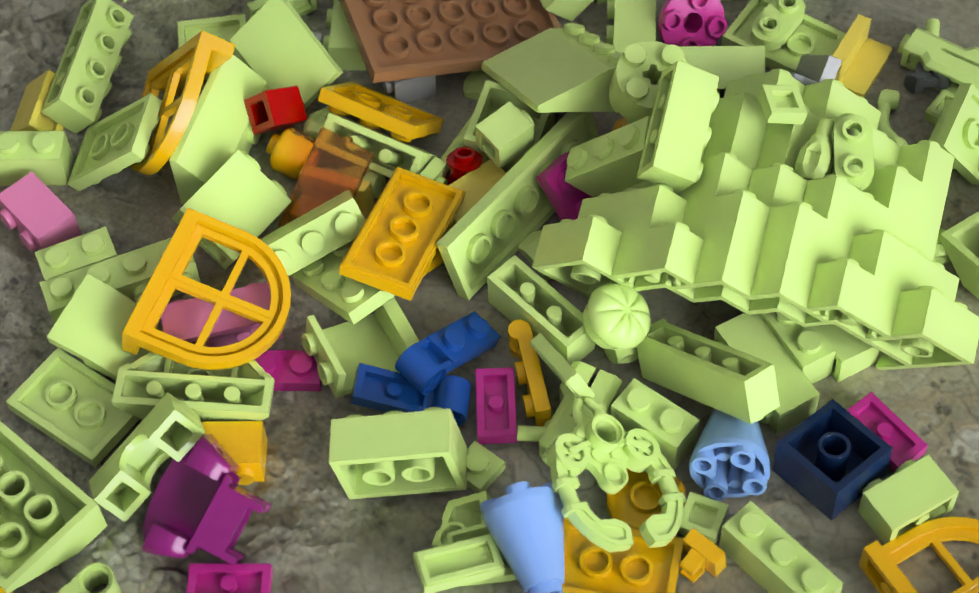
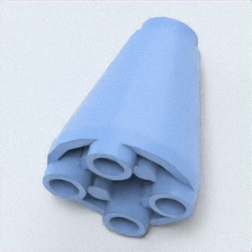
M713 409L689 460L691 478L700 488L704 489L705 497L721 501L725 498L761 495L766 491L771 469L759 421L750 424Z
M517 482L505 488L506 495L486 500L479 505L485 525L525 593H563L562 584L565 581L564 517L561 512L563 503L559 493L553 491L552 482L530 488L529 482Z

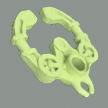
M580 397L575 398L571 410L576 426L570 434L565 433L558 436L546 452V461L551 468V486L555 493H559L564 507L561 509L563 517L568 518L579 532L597 546L609 552L628 550L633 545L629 525L618 519L601 520L590 510L587 501L580 502L575 491L581 485L577 476L586 468L596 478L598 485L603 491L609 494H616L628 482L626 468L639 473L646 471L651 484H659L663 496L658 500L661 506V514L651 515L639 527L640 534L649 548L666 546L681 527L686 498L684 493L679 492L674 481L676 474L662 455L660 444L645 429L635 428L628 432L623 430L620 422L613 416L604 414L601 407L591 397H586L584 402ZM583 403L593 412V417H588L582 413L581 406Z

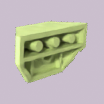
M150 352L131 365L128 363L119 367L111 403L114 407L143 420L166 393L169 392L198 414L201 422L262 421L269 417L275 381L255 360L233 368L206 370L189 367Z

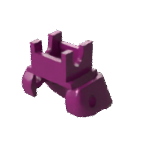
M204 434L180 462L172 460L161 478L146 511L143 524L144 543L142 551L166 557L185 558L194 554L196 549L205 550L234 566L237 562H243L246 554L236 550L234 547L254 510L260 514L264 511L269 512L273 504L237 486L241 479L236 474L239 467L238 464L212 434Z

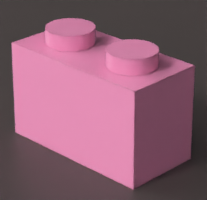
M30 172L0 193V219L9 230L16 228L20 232L19 237L30 252L38 251L82 235L74 213L33 172Z

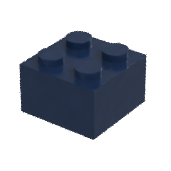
M831 399L776 443L772 470L832 521L862 496L863 489L869 483L878 478L883 479L887 475L893 448L836 401Z

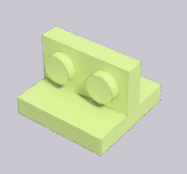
M960 83L954 98L947 99L929 140L937 142L943 150L955 157L952 169H956L972 185H979V90L972 83Z

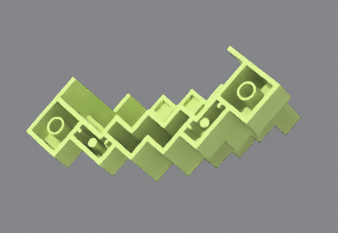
M772 69L770 72L747 75L744 78L727 82L724 98H719L718 104L710 116L708 126L711 127L712 131L710 139L702 151L700 161L703 162V171L697 183L692 184L680 193H676L668 185L644 181L613 194L601 193L597 197L583 199L576 220L562 219L559 223L543 225L532 265L533 269L588 298L600 285L617 282L636 291L667 288L693 303L723 300L748 315L778 312L803 327L834 324L879 350L876 368L879 370L974 364L979 339V317L968 311V307L965 304L955 301L959 278L945 270V266L941 263L933 261L955 157L943 150L940 144L931 140H921L917 144L906 146L898 145L889 139L886 133L877 130L881 112L870 105L865 98L857 96L845 88L842 82L835 79H824L819 83L804 85L793 78L790 72L783 69ZM762 84L798 86L808 112L804 123H767L757 96ZM847 115H859L870 122L873 128L874 174L872 182L866 189L860 191L849 184L847 178L835 175L833 166L829 175L816 180H805L795 173L798 153L805 143L811 139V136L815 135L821 118L834 121V127L842 117ZM833 127L832 134H831V137H830V139L832 140V147H833L834 127ZM854 128L847 130L850 136H858L860 134ZM856 164L848 166L851 172L861 171L860 166Z

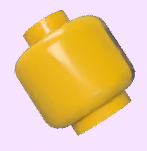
M287 128L281 135L275 133L271 137L266 149V153L270 154V167L293 180L299 181V173L305 164L318 167L322 151L319 150V147H316L318 141L294 128Z

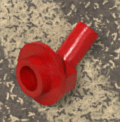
M459 147L449 153L446 162L451 169V174L445 178L448 180L447 185H450L467 173L480 168L483 162L482 155L471 147Z

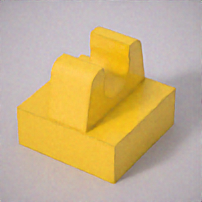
M692 528L683 539L684 554L686 556L679 564V567L682 568L680 574L694 584L706 571L717 578L726 567V553Z

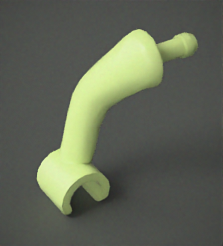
M884 89L877 100V108L881 112L877 130L886 133L887 137L898 145L906 146L908 145L907 141L899 137L890 127L889 123L890 110L898 109L900 93L897 90Z

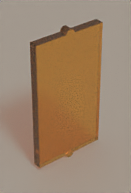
M321 127L290 197L292 202L286 207L278 225L281 227L348 189L355 199L375 153L355 144L352 137H342L325 127Z

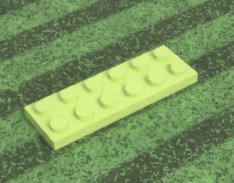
M567 112L436 243L459 297L469 301L487 282V276L508 261L519 250L518 246L556 212L536 177L560 155L569 152L570 148L599 137L592 112Z

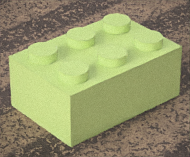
M430 407L424 411L417 412L389 411L384 415L363 416L353 414L345 418L331 419L329 464L349 500L466 490L467 446L451 409Z

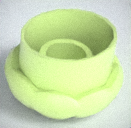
M609 282L597 287L591 294L583 312V324L586 333L594 343L608 350L631 349L638 346L648 334L651 326L649 308L645 299L636 290L617 282Z

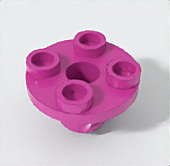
M667 0L659 15L658 30L662 42L668 45H676L678 47L714 46L726 32L727 22L720 0Z

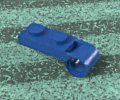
M474 311L411 345L399 357L395 364V369L422 395H426L438 386L439 382L448 372L494 348L501 335Z
M359 363L355 373L350 404L382 412L424 411L430 407L451 409L457 425L462 426L467 421L471 383L462 377L448 375L439 382L432 392L422 395L401 373Z

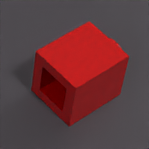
M298 86L265 90L244 100L254 135L286 130L308 120Z

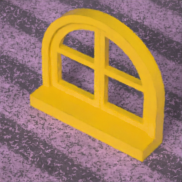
M201 31L148 71L141 98L150 93L158 98L160 90L165 93L160 111L158 112L159 122L154 129L149 152L140 163L130 165L133 171L146 176H152L166 164L188 126L204 77L232 58L235 44ZM182 93L181 97L174 101V97ZM174 114L172 121L165 133L168 118Z
M187 208L122 332V350L137 355L140 347L180 364L206 370L233 368L256 359L266 352L279 338L288 318L291 289L287 272L281 260L267 244L256 236ZM202 237L241 253L222 291L183 276ZM248 258L259 267L269 285L271 296L269 311L230 295ZM175 289L215 305L196 344L186 342L155 329ZM222 309L261 324L253 334L235 344L222 347L204 346Z
M967 517L938 518L910 529L883 546L876 540L863 548L858 566L879 593H918L897 564L924 548L931 546L962 585V587L952 593H979V576L971 580L941 543L945 541H966L979 544V520Z

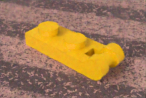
M515 320L508 326L509 352L514 358L519 359V362H514L518 385H526L527 394L522 395L526 418H534L535 426H544L547 420L552 419L551 406L538 354L530 345V341L533 339L532 330L528 322Z

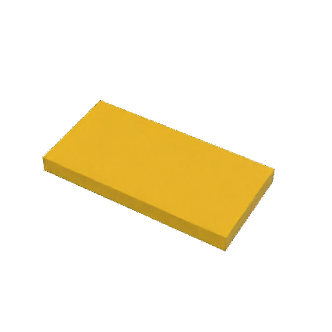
M396 167L341 262L339 274L411 301L438 250L436 243L448 232L464 202L466 192Z

